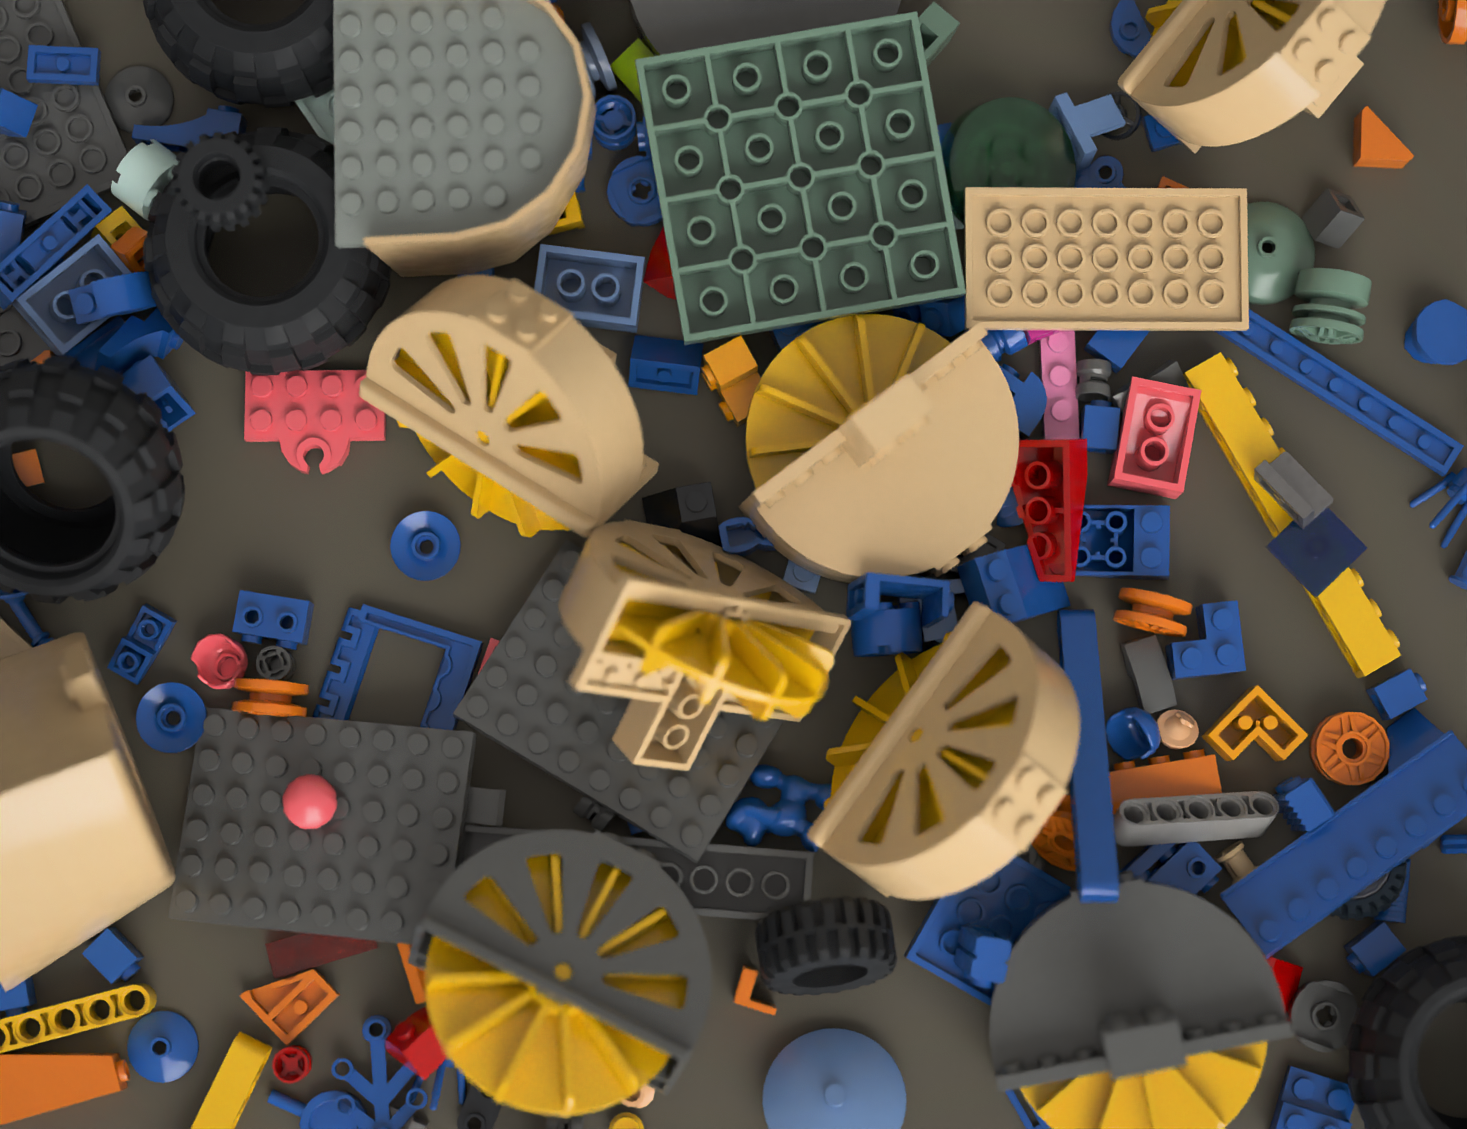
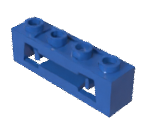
M88 184L0 263V307L3 310L10 306L112 211Z

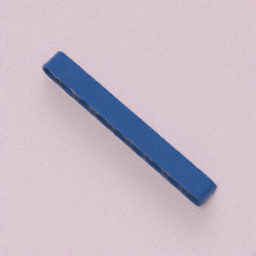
M1094 609L1058 610L1057 637L1060 667L1066 673L1074 688L1080 716L1077 754L1069 776L1078 898L1080 903L1118 902L1119 879Z

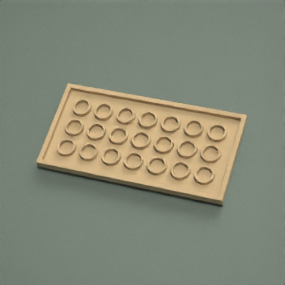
M965 187V330H970L979 322L985 330H1248L1247 188Z

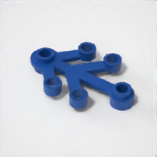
M374 1015L366 1019L362 1027L364 1038L370 1042L373 1084L354 1069L353 1062L347 1058H339L332 1064V1074L337 1079L346 1080L374 1105L375 1120L358 1108L355 1098L349 1094L338 1096L334 1101V1109L337 1114L348 1116L361 1129H401L418 1109L426 1106L428 1095L422 1088L411 1089L406 1095V1103L390 1119L389 1103L415 1073L403 1065L388 1082L385 1039L392 1033V1025L386 1017ZM376 1022L380 1023L383 1027L382 1034L377 1037L370 1033L371 1025ZM340 1062H346L349 1065V1072L345 1076H341L337 1072V1065ZM416 1091L420 1092L424 1098L419 1106L413 1105L410 1100L411 1095ZM343 1098H348L352 1103V1107L348 1112H343L339 1108V1102Z

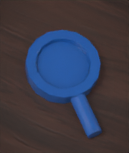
M273 1089L267 1100L268 1103L301 1117L300 1129H361L348 1116H341L334 1109L335 1099L342 1094L352 1095L350 1092L337 1089L324 1091L306 1104ZM352 1095L357 1102L356 1106L367 1114L362 1102ZM343 1098L339 1102V1108L343 1112H348L352 1107V1103L348 1098Z

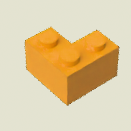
M740 335L705 354L704 366L701 367L703 372L701 375L711 392L716 389L722 399V402L718 403L722 414L727 422L734 420L737 427L746 423L754 391L761 379L757 372L758 365Z
M1258 685L1249 687L1201 737L1225 761H1233L1254 740L1276 762L1285 760L1304 741L1308 734Z

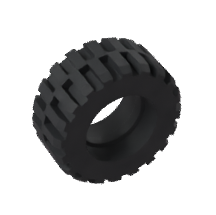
M865 897L821 898V900L803 901L797 905L791 904L783 907L782 910H775L769 913L768 916H764L755 930L761 980L769 990L773 992L778 991L779 994H793L794 996L811 994L813 996L823 993H839L848 989H858L860 986H868L875 983L876 980L886 978L888 974L893 972L898 960L889 910L879 901L874 899L868 900Z

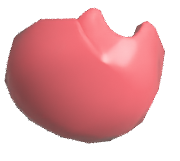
M222 633L208 634L199 640L191 654V660L195 663L198 670L197 677L204 684L217 690L232 688L234 686V679L244 678L248 666V657L242 644Z
M314 774L298 776L287 785L282 796L283 811L293 824L302 829L320 828L332 819L337 809L336 791L322 776Z

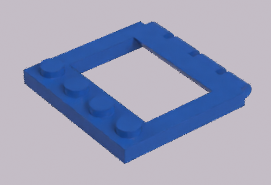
M362 604L361 610L348 607L341 630L351 633L352 637L351 640L338 637L330 664L341 667L339 674L327 670L319 697L330 700L328 707L316 704L312 717L349 721L379 628H381L382 630L394 632L445 649L420 727L455 730L458 719L453 717V713L469 689L484 643Z

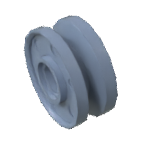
M588 21L581 24L583 41L579 42L585 58L593 98L596 99L595 81L600 80L609 93L617 90V84L605 51L594 28Z

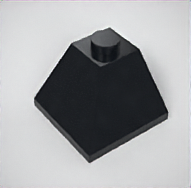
M711 482L676 487L642 498L647 524L677 529L721 547Z

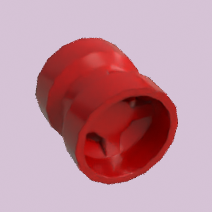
M301 1045L287 1046L275 1055L272 1063L273 1073L284 1083L298 1082L310 1073L313 1065L312 1055L308 1049Z

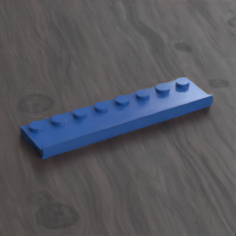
M1452 730L1446 732L1337 810L1334 816L1302 835L1220 894V898L1225 906L1229 908L1239 921L1241 927L1260 948L1266 959L1467 816V749L1454 735Z

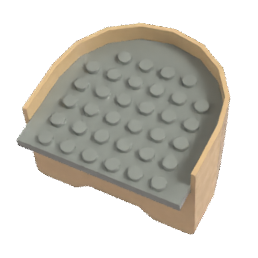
M333 0L335 245L338 248L367 247L401 277L472 274L515 262L550 234L586 173L596 114L595 102L581 46L548 0Z

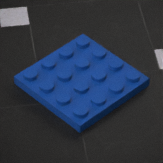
M1015 855L1004 866L980 882L959 892L936 898L906 949L904 956L991 1006L995 983L993 982L992 988L971 984V979L963 977V970L954 963L956 948L961 945L958 942L961 925L971 924L993 928L1013 944L1022 930L1040 912L1055 901L1070 894L1069 889L1071 887Z

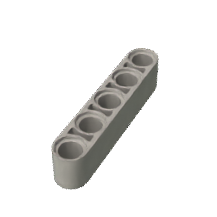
M1264 791L1128 799L1120 804L1113 817L1115 842L1122 846H1141L1257 838L1263 836L1279 811V804L1271 794Z

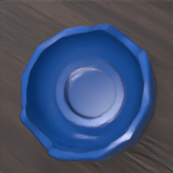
M1137 707L1125 708L1110 716L1105 726L1107 741L1113 751L1125 761H1132L1137 758L1143 760L1155 753L1157 748H1159L1161 735L1158 723L1149 712Z

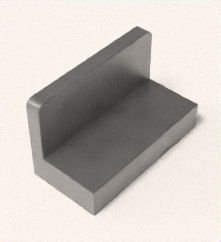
M1286 451L1270 464L1264 460L1254 469V480L1302 529L1333 503V497Z

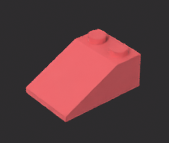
M1132 376L1119 427L1117 450L1113 453L1107 486L1177 499L1184 492L1202 390Z

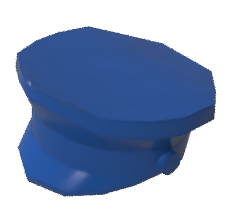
M1447 299L1431 302L1419 312L1415 321L1411 323L1406 331L1405 349L1413 359L1423 363L1446 366L1465 361L1467 359V310Z

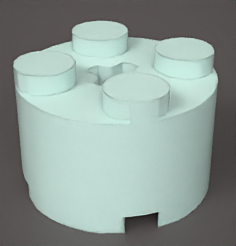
M151 139L152 144L148 146L141 142L127 153L116 170L121 174L118 183L112 180L111 184L112 194L147 221H149L148 215L158 191L161 193L164 191L167 184L174 177L171 174L172 167L179 163L176 159L177 155L155 139Z

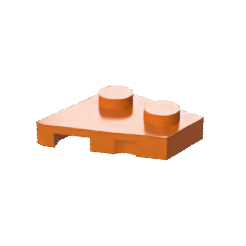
M312 969L262 987L245 991L240 997L287 1046L340 994L317 969Z

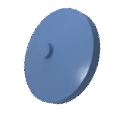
M827 1028L816 1030L792 1041L773 1061L763 1088V1113L768 1129H901L906 1112L905 1085L900 1070L893 1058L881 1045L871 1038L847 1029Z

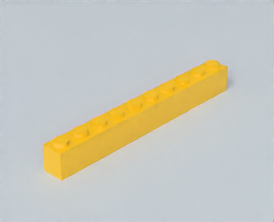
M1220 352L1186 371L1183 375L1189 388L1202 390L1198 408L1199 413L1357 678L1365 677L1401 656L1397 649L1400 647V643L1391 629L1386 630L1379 619L1382 616L1380 608L1372 598L1368 600L1361 588L1364 586L1361 576L1354 568L1350 569L1343 558L1346 556L1342 544L1337 538L1332 539L1325 528L1328 526V522L1324 514L1321 513L1302 529L1254 480V469L1264 460L1270 464L1285 450L1282 447L1278 449L1272 439L1274 432L1266 418H1260L1254 408L1256 401L1250 390L1246 387H1241L1236 378L1238 371L1229 357L1224 358Z

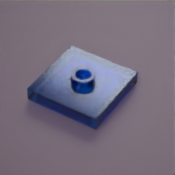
M1329 508L1324 510L1304 529L1292 520L1265 546L1314 597L1320 595L1367 549L1359 538Z

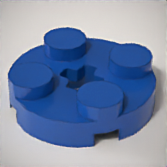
M634 156L625 159L615 167L609 179L607 196L611 209L618 218L633 227L650 226L662 221L652 159L646 156ZM641 183L643 187H651L652 190L648 192V198L642 200L640 197L635 198L632 195L636 191V184Z

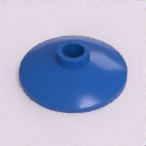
M419 511L408 515L396 526L391 537V555L396 566L408 577L420 581H432L445 576L453 569L460 556L461 540L456 527L448 518L432 511ZM425 541L433 543V550L428 554L421 551V545Z
M175 682L163 683L150 689L140 700L136 711V726L141 738L153 749L165 753H178L189 749L200 739L204 732L203 724L207 718V711L202 698L191 687ZM172 712H177L180 716L179 722L175 725H171L168 721V716Z
M156 1011L141 1018L132 1028L127 1042L128 1057L136 1072L147 1080L159 1083L171 1082L184 1076L194 1065L199 1052V1040L195 1028L184 1016L172 1011ZM157 1041H163L166 1044L164 1054H158L155 1051Z

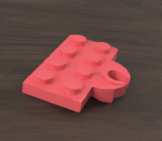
M294 370L281 372L279 375H254L251 372L245 371L244 440L246 442H280L281 452L289 464L309 475L310 467L306 463L305 456L313 448H319L324 452L323 460L319 464L320 472L323 475L343 465L349 455L351 441H386V413L359 396L360 382L366 378L367 370Z

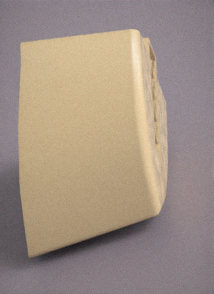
M81 632L63 636L0 660V984L4 991L7 992L170 887L176 876L156 816L86 636Z

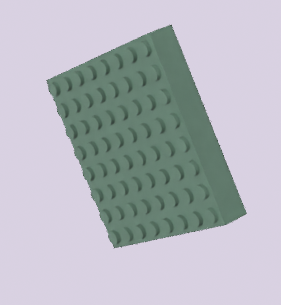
M917 11L635 59L684 345L828 321L860 313L868 314L961 298L966 294Z

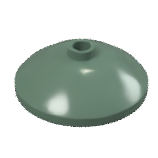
M1272 202L1248 203L1249 303L1257 305L1278 303L1295 294L1298 272L1302 269L1313 268L1315 260L1313 238L1304 221L1287 207ZM1269 243L1273 248V252L1265 253L1262 250V244Z

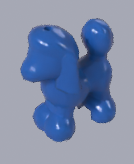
M757 765L750 776V781L759 788H778L781 791L780 800L769 807L756 797L741 798L733 804L726 815V827L742 835L744 842L749 847L758 845L765 832L781 837L796 835L801 838L805 849L810 852H818L819 847L810 841L807 836L814 823L807 821L805 803L813 800L818 808L824 810V802L831 796V784L811 783L798 775L786 776L773 765Z

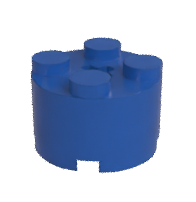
M892 602L879 603V609L859 621L850 620L853 657H878L899 654L900 652L904 654L923 652L920 602L899 603V609L898 605H893Z

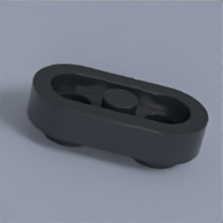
M472 1083L458 1117V1129H471L469 1127V1119L472 1117H477L481 1120L482 1126L480 1129H493L503 1102L500 1104L494 1101V1097L485 1096L482 1090Z

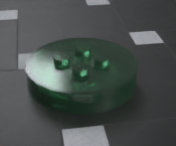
M1005 97L970 108L952 124L941 146L951 209L962 224H964L965 187L1074 188L1075 155L1065 129L1048 110L1026 99Z

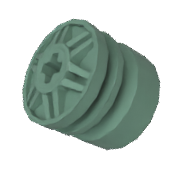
M1307 268L1300 270L1297 277L1295 296L1307 302V304L1295 305L1292 308V314L1296 319L1290 321L1289 331L1298 337L1317 343L1333 345L1360 343L1363 341L1364 331L1358 326H1363L1366 323V317L1364 314L1353 309L1364 308L1369 305L1372 281L1363 275L1339 269Z

